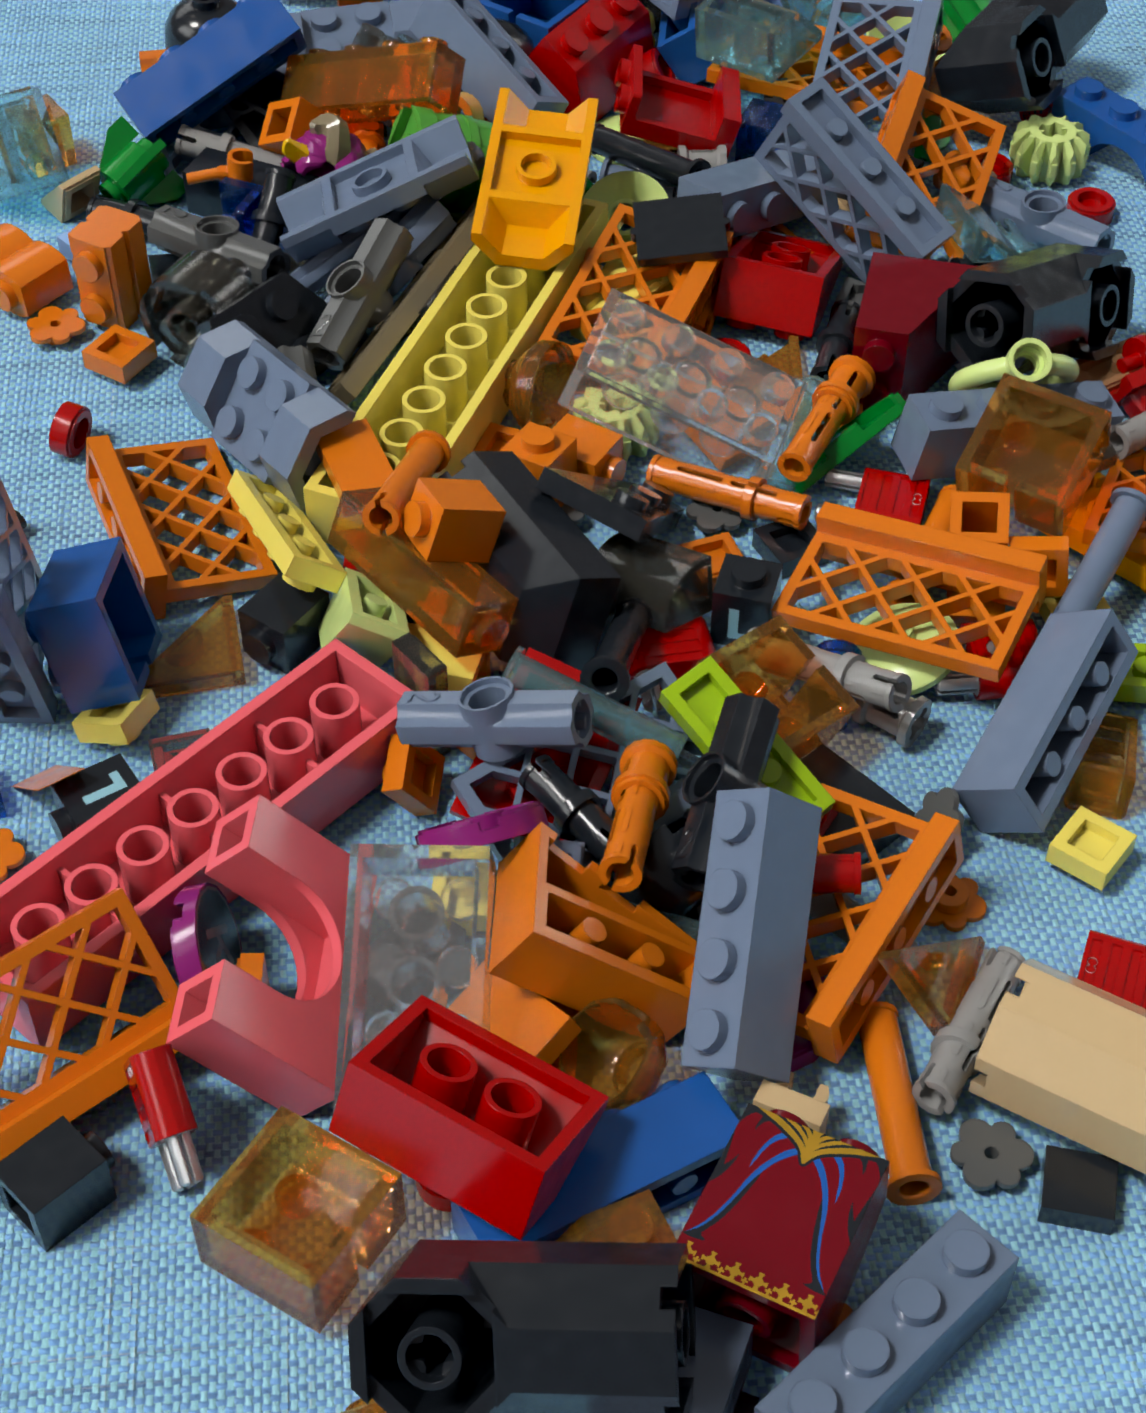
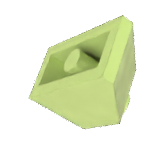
M345 567L344 570L347 574L338 593H333L318 627L321 649L337 638L380 668L406 643L410 634L400 587Z

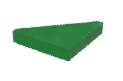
M898 392L895 394L891 393L857 415L848 424L839 427L828 447L814 465L810 476L802 482H794L787 479L785 481L786 485L791 491L802 494L902 414L906 401Z

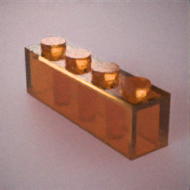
M422 37L419 42L405 44L398 41H384L381 46L376 47L351 44L346 45L344 50L338 51L313 48L308 51V54L288 56L281 100L301 96L323 112L341 117L347 124L395 120L401 109L404 107L411 108V105L431 108L434 113L457 115L466 59L448 48L446 41L436 37Z

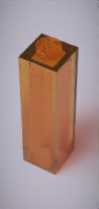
M381 487L343 491L327 542L455 658L500 650L503 641L508 635L509 625L518 599L476 562L426 561L402 531L403 519L398 529L389 536L386 535L385 529L381 536H376L369 532L362 521V511Z

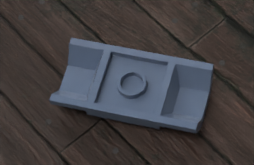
M424 0L389 1V4L388 1L364 2L361 4L329 8L321 7L289 13L300 27L307 48L283 65L314 59L320 72V84L404 75L408 72L414 53L420 51L429 56L422 49V43L409 29Z
M452 115L277 197V205L289 231L280 236V242L287 253L299 263L342 243V233L347 231L350 233L359 232L371 225L375 218L392 210L397 212L407 210L414 206L420 200V197L428 193L433 200H436L479 180L475 159L456 115Z
M238 320L228 322L198 337L178 383L192 414L212 431L210 436L264 484L274 486L301 511L306 512L303 487L306 484L303 480V475L320 438L351 424L356 412L248 325Z

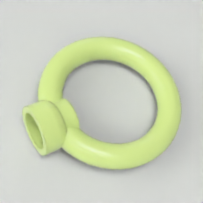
M1024 338L1011 347L1006 357L979 362L957 371L950 378L948 389L949 391L990 387L1070 383L1076 380L1080 368L1075 359L1067 355L1051 353L1049 347L1041 340ZM1025 357L1033 363L1034 370L1031 375H1024L1015 367V360L1017 358ZM1008 379L1002 382H996L997 380Z

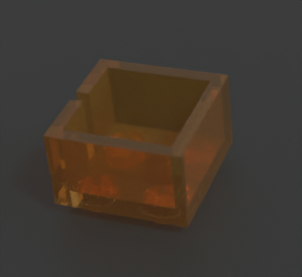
M1004 373L955 466L956 491L1010 493V508L1014 509L1015 521L1054 536H1064L1109 447L1112 412Z
M781 615L776 616L710 654L742 693L752 697H764L780 709L777 716L780 720L777 733L800 760L820 745L824 744L827 746L860 707L824 665L813 672L790 702L786 700L784 695L816 655ZM708 655V656H706L705 658L699 660V661L696 663L695 666H697V665H698L699 663H701L703 660H705L706 658H708L710 655Z
M281 1106L190 1214L200 1261L320 1334L359 1283L357 1264L369 1269L406 1221L402 1173Z

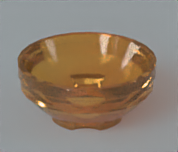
M540 340L526 349L517 360L513 359L508 365L505 372L503 399L521 429L529 421L552 429L569 412L576 381L575 359L569 345L563 341Z

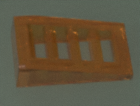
M1111 712L1106 713L1094 735L1096 737H1093L1064 792V805L1066 808L1077 811L1080 806H1083L1100 816L1113 819H1122L1126 816L1136 782L1138 719Z

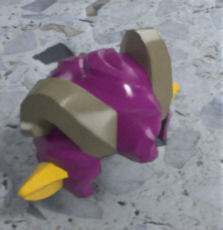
M325 113L309 123L310 129L305 132L304 136L296 141L289 138L282 143L284 157L281 159L282 163L280 165L281 167L296 170L302 176L311 174L322 177L377 151V149L374 147L366 150L365 145L361 143L358 136L350 133L346 121L337 115Z

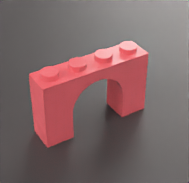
M259 794L216 821L205 874L260 908L279 927L290 946L297 971L295 999L278 992L241 968L223 959L179 985L166 1044H171L172 1048L289 1116L298 1119L334 1101L340 1093L348 1065L352 1034L358 1020L356 1009L361 978L364 972V958L362 954L366 951L370 922L375 913L374 898L378 873Z

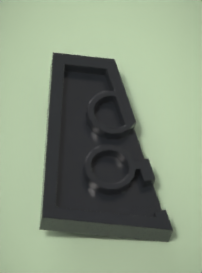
M544 467L535 486L536 489L637 542L675 529L685 510L672 502L675 496L674 493L648 480H645L643 485L640 486L639 484Z

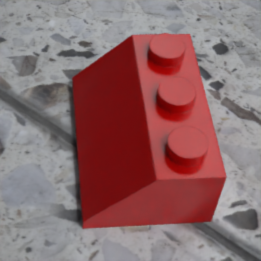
M589 0L539 42L528 57L569 102L564 112L565 114H569L588 98L599 99L596 123L614 109L615 98L619 88L614 86V80L620 59L629 58L633 44L643 46V53L654 48L649 11L639 0Z
M421 995L348 1062L328 1131L521 1241L555 1200L604 1112L609 1096Z

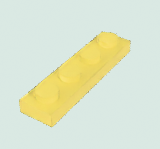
M235 469L227 489L239 506L238 511L240 514L246 517L252 526L253 534L262 541L268 550V557L275 561L283 573L282 579L302 591L314 592L316 587L337 594L347 572L304 512L274 486L264 484L255 475Z

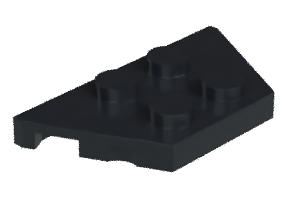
M284 271L269 278L199 324L200 334H205L228 322L238 320L248 325L275 348L282 345L288 347L302 345L307 347L306 342L328 303ZM366 332L364 333L357 348H359L368 338V334ZM314 361L317 376L329 369L327 366Z

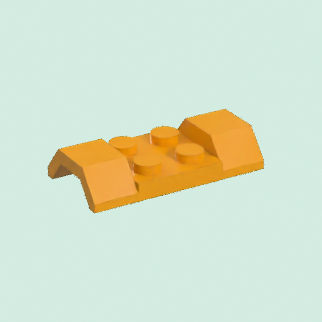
M500 87L471 229V241L496 265L548 271L574 253L599 99L588 98L569 114L528 109L510 88Z

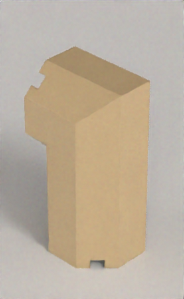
M1032 958L1022 962L1014 976L1025 981L1021 994L1017 996L1006 991L1002 997L976 1057L974 1069L982 1074L971 1080L968 1092L1146 1174V1009Z

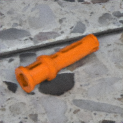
M854 355L838 357L834 360L828 371L829 379L823 381L814 390L812 410L777 461L778 469L785 478L794 482L805 481L812 473L814 465L828 447L840 425L848 424L857 415L860 408L859 400L869 395L876 383L873 368L862 358ZM856 372L858 375L850 387L847 385V382L852 374ZM837 397H839L840 399L838 400L836 405L832 407ZM816 432L817 435L815 436V438H814L813 441H812V440H811V437H812L813 434Z
M641 739L632 742L625 748L620 758L619 771L621 775L616 778L612 786L611 802L616 812L604 856L598 867V877L605 886L610 881L613 870L615 877L611 890L614 892H630L640 885L654 822L662 817L669 807V786L676 777L678 761L674 752L666 744L657 740Z

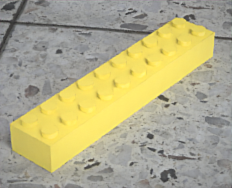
M587 198L583 199L574 253L548 271L496 265L473 244L361 404L353 421L367 419L393 470L405 456L406 446L410 438L418 431L432 430L443 435L451 448V459L448 465L441 472L435 473L432 478H438L446 471L451 476H454L465 467L461 460L474 450L490 422L496 424L502 422L544 355L537 352L539 337L578 274L579 266L584 261L587 249L594 247L608 223V203ZM321 462L303 487L306 516L325 543L346 548L348 534L351 533L352 529H368L364 526L362 514L348 517ZM403 519L393 534L387 536L384 529L381 536H376L372 533V540L404 534L401 529Z

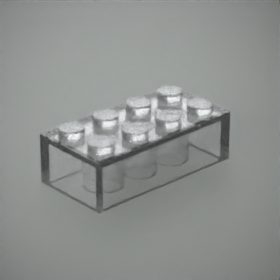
M611 288L557 404L668 458L736 477L750 479L752 476L767 479L776 466L808 383Z
M350 843L334 1110L348 1062L421 995L490 1031L492 975L488 971L497 870L490 846Z

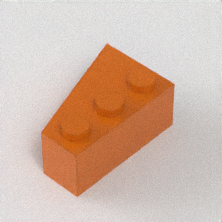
M541 821L498 863L488 973L663 1046L686 1027L697 941L644 900L635 907L619 893L612 891L611 887L607 884L604 886L598 877L599 865L592 861L586 867H583L554 844L558 834Z

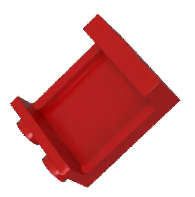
M633 44L629 58L620 59L614 80V86L619 87L615 98L614 112L620 113V133L678 148V145H686L688 150L717 149L718 145H726L728 158L742 123L739 70L722 66L715 85L711 89L643 70V46Z

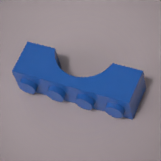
M1088 76L1062 88V92L1053 101L1051 114L1059 118L1066 115L1070 122H1080L1083 124V130L1090 134L1089 143L1091 147L1089 155L1109 145L1116 146L1125 151L1139 167L1146 183V110L1139 107L1135 101L1120 96L1105 87L1102 82Z

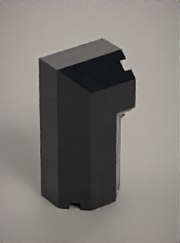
M992 0L964 27L934 68L941 96L970 110L985 114L1045 110L1062 92L1063 79L1055 80L1056 74L1090 40L1096 31V27L1108 13L1106 0Z
M1064 243L1051 244L970 268L958 278L961 280L954 287L948 288L938 298L936 341L944 352L951 351L959 363L954 365L958 371L979 362L1006 357L1011 347L1024 338L1041 340L1049 347L1051 353L1063 354L1071 358L1098 361L1116 354L1121 342L1113 341L1112 338L1117 328L1127 330L1132 319L1135 275L1132 268L1122 267L1119 262L1127 259L1123 250ZM1020 357L1015 360V367L1020 373L1024 374L1034 370L1033 363L1028 358ZM1008 379L997 380L996 382H1002Z
M472 451L461 460L465 466L454 476H451L446 471L438 478L480 480L507 511L489 563L455 562L487 603L478 633L481 636L489 637V647L499 660L515 666L518 656L524 658L530 647L582 671L584 664L596 656L610 626L623 590L622 577L552 496L535 488L538 480L513 451Z
M420 1239L386 1271L348 1324L351 1389L367 1405L373 1399L387 1413H689L693 1399L694 1377H678L679 1367L687 1366L688 1356H695L696 1349L694 1272L692 1264H686L689 1255L687 1243Z

